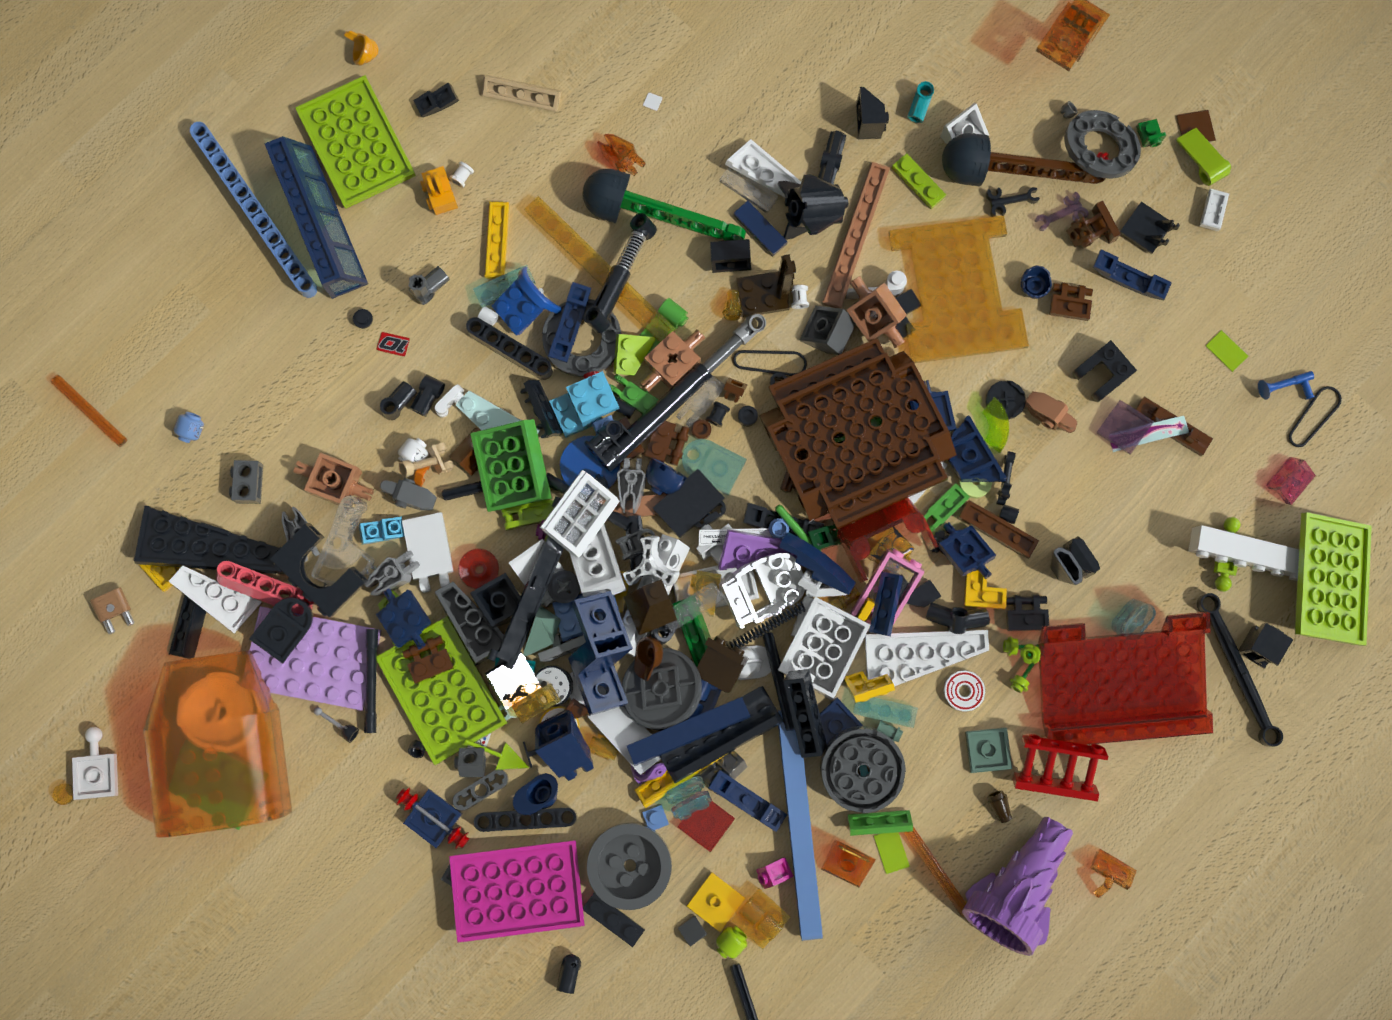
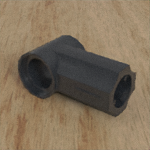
M426 374L420 383V391L410 409L426 417L434 401L442 395L445 383Z
M403 381L389 397L381 401L380 410L384 417L388 420L397 419L400 416L401 410L417 394L416 390ZM395 406L392 412H386L387 407Z

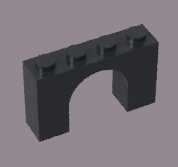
M306 523L272 556L271 560L274 562L273 566L281 573L284 572L289 577L288 581L294 587L298 586L303 591L302 595L308 601H313L318 606L317 610L323 616L330 618L368 580L353 566L331 586L325 587L313 583L306 575L305 560L310 551L324 536L311 523Z

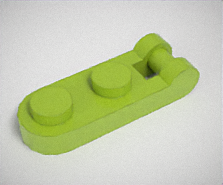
M542 500L502 509V516L505 517L506 522L504 523L505 530L541 523L542 520H546L554 509L551 506L553 500ZM518 513L519 520L514 521L512 515Z

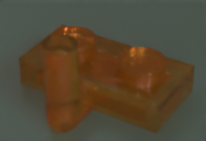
M1099 849L1090 868L1106 878L1104 883L1094 891V895L1097 898L1103 896L1112 888L1113 882L1128 890L1133 883L1137 870L1104 850Z

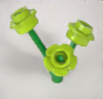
M1010 636L1003 642V651L1010 657L1011 655H1017L1018 649H1021L1020 655L1023 657V661L1029 664L1022 677L1015 675L1013 679H1010L1011 688L1022 693V691H1028L1027 687L1030 684L1026 680L1035 663L1040 660V656L1050 650V645L1047 642L1036 645H1019L1018 639Z

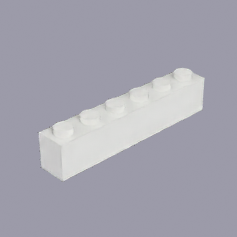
M1202 525L1192 528L1188 552L1196 553L1197 557H1213L1216 562L1227 563L1229 561L1233 562V565L1237 567L1249 566L1252 567L1253 571L1265 572L1266 570L1270 571L1273 576L1282 577L1286 575L1290 576V580L1298 581L1299 549Z

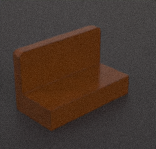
M474 428L471 433L481 430ZM469 434L449 457L472 476L478 469L471 434Z

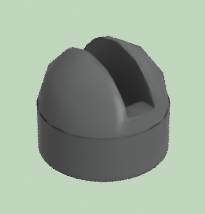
M1068 101L1061 107L1060 112L1061 114L1065 113L1063 117L1069 119L1074 117L1078 110L1072 102Z

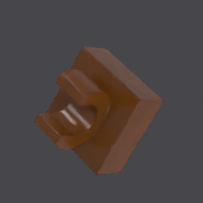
M729 378L723 389L726 390L724 398L727 399L729 394L733 393L736 396L734 402L737 403L740 396L742 397L745 393L747 384Z

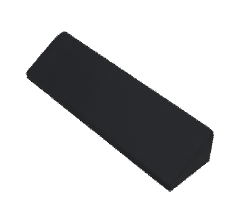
M186 595L183 598L169 655L194 659L206 611Z

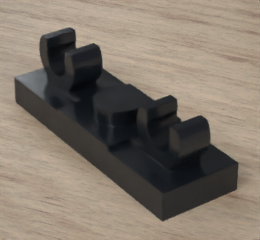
M528 380L523 383L525 388L520 393H528L529 395L528 399L524 402L532 404L534 414L541 421L536 428H544L545 433L540 437L549 438L563 434L540 380Z

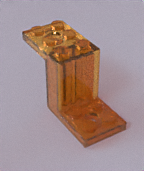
M1074 0L1072 4L1068 2L1036 51L1065 70L1070 71L1075 62H1079L1110 14L1088 0Z

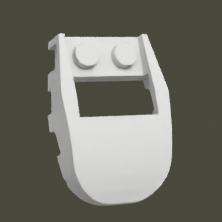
M775 553L741 566L718 584L726 598L737 627L742 629L745 628L744 624L750 622L759 623L771 616L775 617L782 613L783 609L787 606H792L803 596L805 589L798 585L803 572L800 565L795 563L796 559L786 553ZM753 569L756 570L770 604L756 612L740 578Z

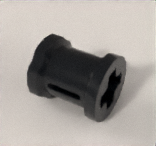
M715 401L713 404L714 408L710 416L706 417V421L714 426L722 427V421L726 413L730 411V408Z

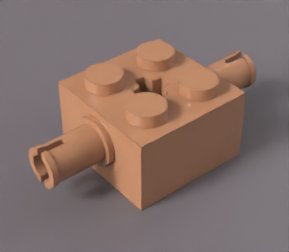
M860 276L851 281L849 284L860 298L846 311L869 342L881 334H886L894 348L904 343L905 340L895 326L907 314L886 284L883 283L872 291L868 289Z
M698 329L685 341L672 331L644 358L645 365L652 371L650 375L639 383L643 389L645 388L646 392H650L659 381H662L671 389L690 370H693L695 365L701 363V358L693 351L705 339L702 333L699 334L700 331ZM670 359H672V360L676 359V363H674V362L669 363V360H670Z
M319 453L314 467L301 461H297L295 464L299 468L294 467L293 472L309 478L304 490L312 496L347 508L353 495L370 501L372 498L370 495H373L374 489L358 484L362 471L357 466ZM331 479H337L336 482L330 483Z

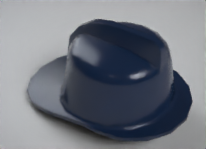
M540 774L521 787L513 797L514 809L519 814L531 815L540 809L551 807L557 799L558 783L556 778L551 774Z

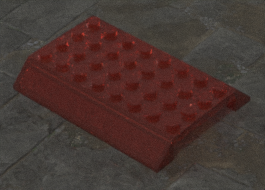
M1210 612L1167 615L1161 631L1086 637L1085 623L1042 626L1038 648L1041 652L1039 671L1041 713L1045 737L1047 739L1091 745L1212 734L1213 713L1207 709L1205 633H1210Z

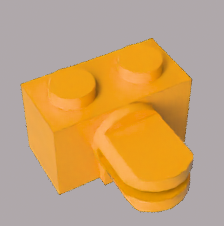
M444 166L421 173L423 180L420 183L423 192H428L429 198H426L430 210L433 209L435 214L439 215L458 208Z

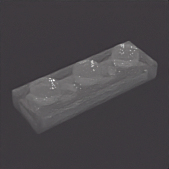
M730 167L727 168L719 181L766 214L779 197L763 185Z
M711 582L673 607L677 621L667 624L671 632H674L724 600L715 583Z

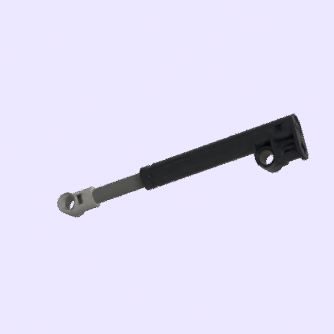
M760 314L746 317L744 322L732 332L733 336L703 364L698 363L695 365L693 370H690L628 429L617 420H608L604 422L590 441L586 440L584 442L585 446L611 472L696 393L705 382L712 378L711 373L737 348L745 345L758 332L764 330L766 327L765 318ZM753 318L758 321L756 329L751 324ZM612 423L617 427V431L613 435L608 431Z

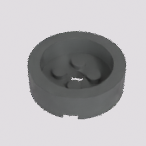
M855 726L842 730L828 742L821 757L820 773L828 794L841 807L849 811L862 813L879 811L891 804L902 790L906 772L904 757L899 747L884 732L868 726ZM860 765H867L869 767L867 775L861 776L858 774Z
M622 823L606 830L594 842L587 860L588 879L594 892L608 905L622 910L641 909L656 901L666 889L672 871V858L664 839L652 828L638 823ZM632 859L635 861L636 868L634 871H627L624 868L626 860Z

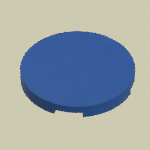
M583 436L572 441L565 448L560 459V471L565 483L571 486L579 473L584 470L593 478L597 474H600L601 477L604 476L609 486L606 488L607 490L614 485L618 479L617 472L620 471V464L610 472L599 462L584 444L586 440L590 441L594 436ZM586 483L580 492L591 496L595 490Z

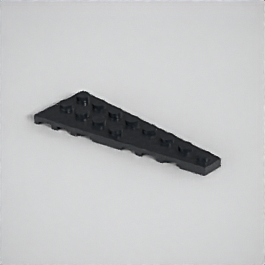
M144 506L134 557L135 564L169 567L185 566L187 568L217 570L221 562L230 561L259 573L285 574L276 570L273 566L274 562L271 560L272 556L280 549L278 547L266 544L263 541L249 539L244 535L233 534L228 530L202 522L191 521L183 516L178 517L163 510L159 511L150 506Z

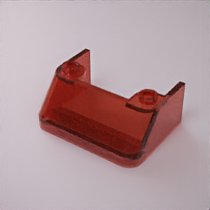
M909 498L838 529L839 540L860 583L868 580L859 562L870 554L871 548L867 539L904 522L909 532H921L929 550L939 547L925 517Z

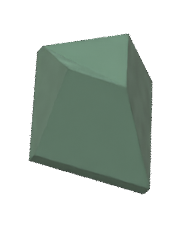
M540 606L537 611L523 652L524 656L535 653L554 642L561 619L544 607Z

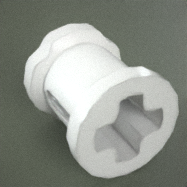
M460 161L458 168L453 175L449 176V179L455 185L464 188L465 181L470 174L474 173V170L466 163Z
M795 285L792 287L793 303L791 306L793 309L809 307L806 295L808 286Z

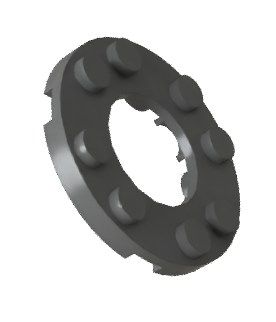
M1100 110L1082 112L1069 123L1064 135L1065 147L1069 157L1080 168L1094 177L1119 178L1128 174L1137 164L1141 154L1140 142L1134 130L1129 125L1126 127L1120 122L1118 116ZM1091 131L1107 133L1117 142L1119 147L1118 156L1111 160H1104L1102 157L1100 159L1097 158L1094 152L1087 149L1085 135Z
M588 299L585 311L593 306L595 300ZM566 302L559 305L562 308L560 313L551 312L545 321L542 341L547 357ZM612 312L609 317L611 319L609 328L601 333V344L595 352L587 356H575L571 353L567 363L548 357L550 362L560 371L577 377H583L584 374L592 371L600 373L608 368L615 360L616 334H621L620 324L614 313Z

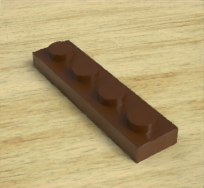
M970 500L967 501L958 519L972 525L977 530L1027 559L1031 557L1039 542L1038 539Z

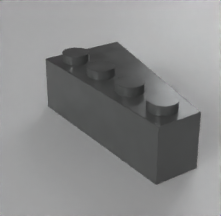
M454 582L435 591L436 598L475 666L487 660L491 649L498 651L504 634L498 627L491 628L481 610Z

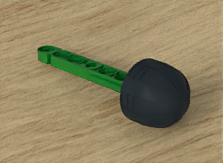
M601 169L595 171L587 178L583 186L582 196L587 209L594 216L616 224L620 209L623 208L638 214L644 213L648 217L717 239H724V241L744 240L746 236L745 229L730 223L728 225L724 221L627 191L631 174L619 170Z

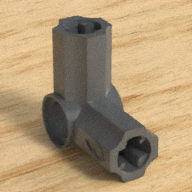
M437 266L425 277L422 275H412L409 278L408 291L421 305H425L434 297L435 292L450 279Z

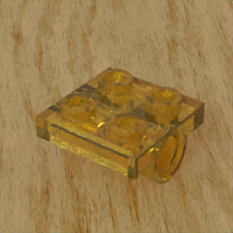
M758 888L731 921L764 949L778 935L784 924L791 917Z

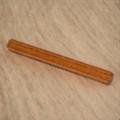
M56 375L51 379V383L116 445L122 447L127 442V438L61 376Z
M913 826V831L904 832V834L960 916L964 918L962 910L966 902Z

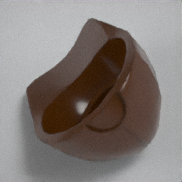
M642 637L636 647L634 671L644 681L649 680L653 669L659 666L663 659V646L657 639Z

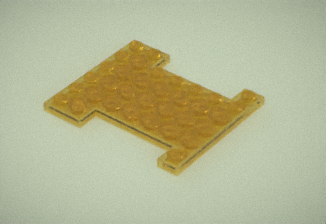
M1004 216L889 230L891 251L911 249L918 293L922 305L924 321L905 325L910 358L914 363L1029 347L1022 308L1003 311L989 239L1006 237L1007 229Z

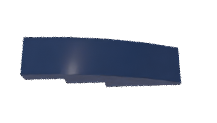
M789 532L782 539L779 548L797 555L795 563L814 571L811 578L847 595L850 594L856 582L826 554Z

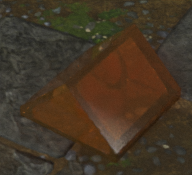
M834 840L821 870L859 888L873 866L875 859L842 842Z

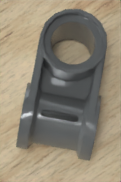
M642 529L617 539L616 543L620 545L623 560L631 559L643 553V545L640 539L644 535L655 536L654 532L650 529Z

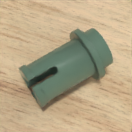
M880 721L877 728L896 742H899L903 734L900 727L897 729L883 721Z

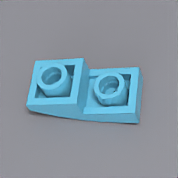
M402 517L381 519L380 521L360 523L358 525L362 545L405 537Z

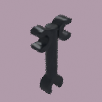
M1000 187L996 190V196H993L990 189H988L986 198L990 201L992 207L990 211L991 217L994 218L996 216V209L1000 210L1002 216H1004L1006 213L1004 205L1023 201H1028L1031 204L1037 203L1040 198L1031 196V193H1036L1037 188L1032 187L1027 193L1000 198L1002 195Z
M1008 451L1007 455H1005L1004 474L1007 478L1006 481L1002 482L1001 490L998 491L997 505L1003 506L1006 500L1010 498L1009 492L1012 487L1010 479L1016 456L1015 452Z

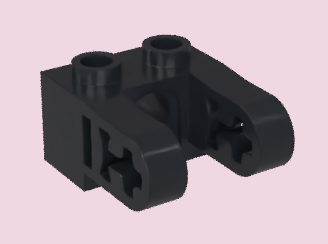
M1112 340L1072 372L1079 380L1100 363L1101 365L1104 364L1113 374L1108 382L1091 395L1097 403L1137 371Z

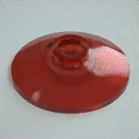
M470 550L463 555L459 562V576L468 587L477 589L498 577V560L488 550ZM482 566L483 572L477 573V567Z

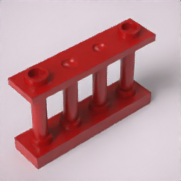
M1029 734V736L1022 735L1023 745L1028 750L1023 771L1020 773L1014 772L1012 780L1015 789L1098 802L1099 791L1097 786L1093 784L1098 760H1108L1109 756L1105 747L1098 744L1085 745L1041 738L1035 734ZM1036 749L1049 751L1044 774L1041 776L1031 774ZM1057 753L1069 754L1065 775L1062 779L1052 778ZM1078 756L1090 758L1085 781L1083 782L1072 780Z

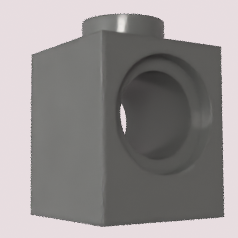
M459 748V756H455L454 767L458 769L459 777H485L486 755L484 748Z

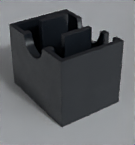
M1263 623L1260 627L1257 625L1251 627L1239 648V652L1242 656L1263 669L1269 663L1279 666L1293 639L1273 625Z

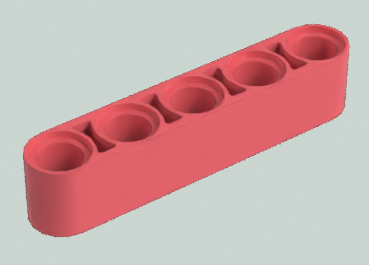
M223 561L217 567L216 580L224 587L273 606L284 599L280 595L286 594L289 597H297L304 600L313 609L314 602L308 601L302 595L303 591L300 588L230 561ZM229 572L231 573V575L225 576L221 573ZM247 579L250 583H243L241 580ZM268 587L270 590L263 591L261 588ZM295 604L292 611L293 613L303 614L304 609L301 605Z

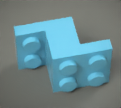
M603 371L567 386L566 394L549 401L565 438L593 427V422L619 409Z

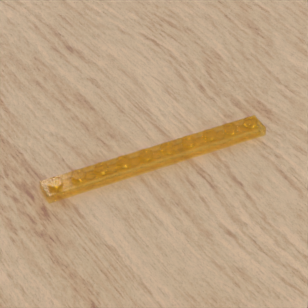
M537 196L524 209L525 212L603 286L612 267L554 210ZM628 282L626 283L618 302L659 342L665 339L672 331H676V328Z

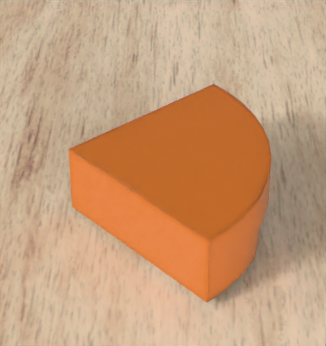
M430 466L416 470L415 485L422 487L425 482L424 474L427 470L429 471Z

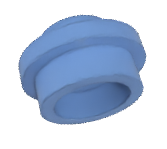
M774 519L769 524V533L774 538H784L789 532V526L783 519Z

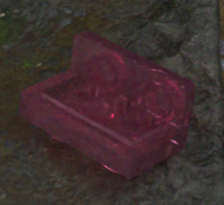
M1289 457L1266 486L1268 489L1277 491L1286 504L1292 505L1316 475L1305 460Z

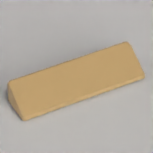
M491 75L484 76L482 96L556 112L562 93L561 90Z

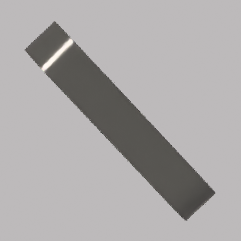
M494 770L455 794L453 797L454 807L458 810H467L504 788L509 781L508 774L503 770ZM495 774L503 775V783L501 785L499 783L493 784L494 790L491 791L490 785L485 780L489 778V782L496 779ZM478 784L486 786L487 791L485 795L478 796L475 793V788ZM471 789V794L476 798V801L473 802V799L470 798L466 801L467 805L465 807L464 805H458V801H460L459 796L467 797L470 795L467 791Z

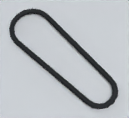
M741 350L736 352L733 357V363L739 369L772 374L783 373L787 376H793L797 373L739 366L736 362V357L740 353L799 355L804 361V367L800 372L806 370L807 360L804 355L795 351Z
M1326 386L1317 392L1289 433V441L1293 446H1305L1339 408L1342 397L1336 388ZM1326 389L1335 391L1339 398L1335 408L1302 444L1294 443L1292 440L1293 432L1320 393Z

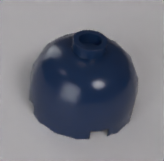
M654 458L650 460L646 469V480L652 486L650 490L658 495H661L662 492L666 494L676 492L687 479L679 471L676 473L671 466Z

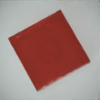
M702 793L677 827L711 852L735 818Z

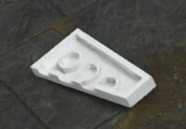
M751 139L725 163L728 167L783 197L785 195L778 186V181L801 184L798 178Z
M182 566L169 580L173 586L234 634L261 603L257 599L224 587L217 581L185 566Z

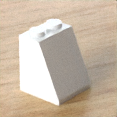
M543 539L509 562L524 585L527 583L544 542ZM559 562L554 573L564 570ZM557 580L560 585L557 593L559 594L562 591L569 592L568 585L571 581L562 583ZM548 589L540 604L541 607H548L555 602L549 595Z

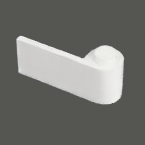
M892 271L888 275L885 284L894 297L899 296L903 292L907 278L901 271ZM868 287V289H869V290H872V291L877 288V287ZM854 288L847 290L846 299L860 298Z

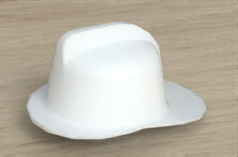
M741 647L745 651L744 655L749 659L737 680L761 678L771 672L765 647Z

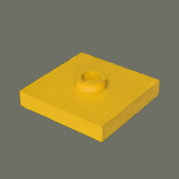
M711 872L687 907L717 931L721 932L745 897Z

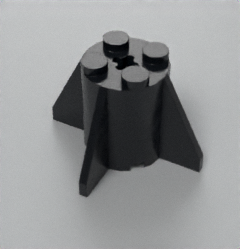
M811 174L803 175L801 184L778 181V186L786 197L785 206H788L789 213H785L788 220L783 236L785 240L793 239L805 232H808L809 235H817L831 225L843 222L845 208L848 207L849 202L838 184H831Z

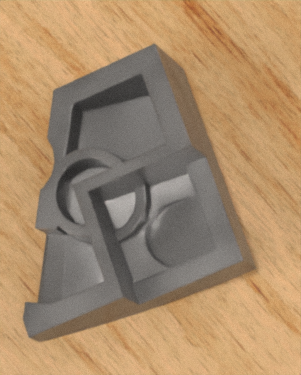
M733 750L697 775L709 786L718 770L735 779L747 768L745 760Z

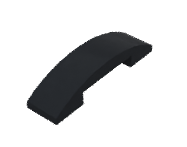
M747 503L743 523L755 528H769L771 521L782 518L777 512ZM792 517L807 535L810 531L824 527L823 523L809 522L808 519ZM789 527V533H791V534L797 536V535L793 532V530Z

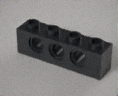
M809 669L789 671L783 682L801 757L822 756L827 743Z

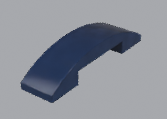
M1102 249L1099 251L1093 268L1101 275L1136 293L1158 300H1165L1172 282L1155 274L1150 276L1118 261L1119 257Z
M572 282L548 357L565 363L568 362L590 296V287Z
M718 770L708 786L709 789L775 832L778 831L788 815L721 770Z

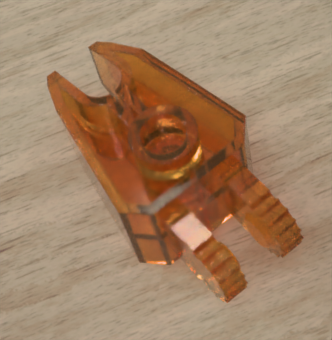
M604 134L608 145L600 141L597 142L605 159L616 170L628 172L635 176L638 172L632 165L636 163L642 168L646 165L645 161L638 156L634 144L614 134Z

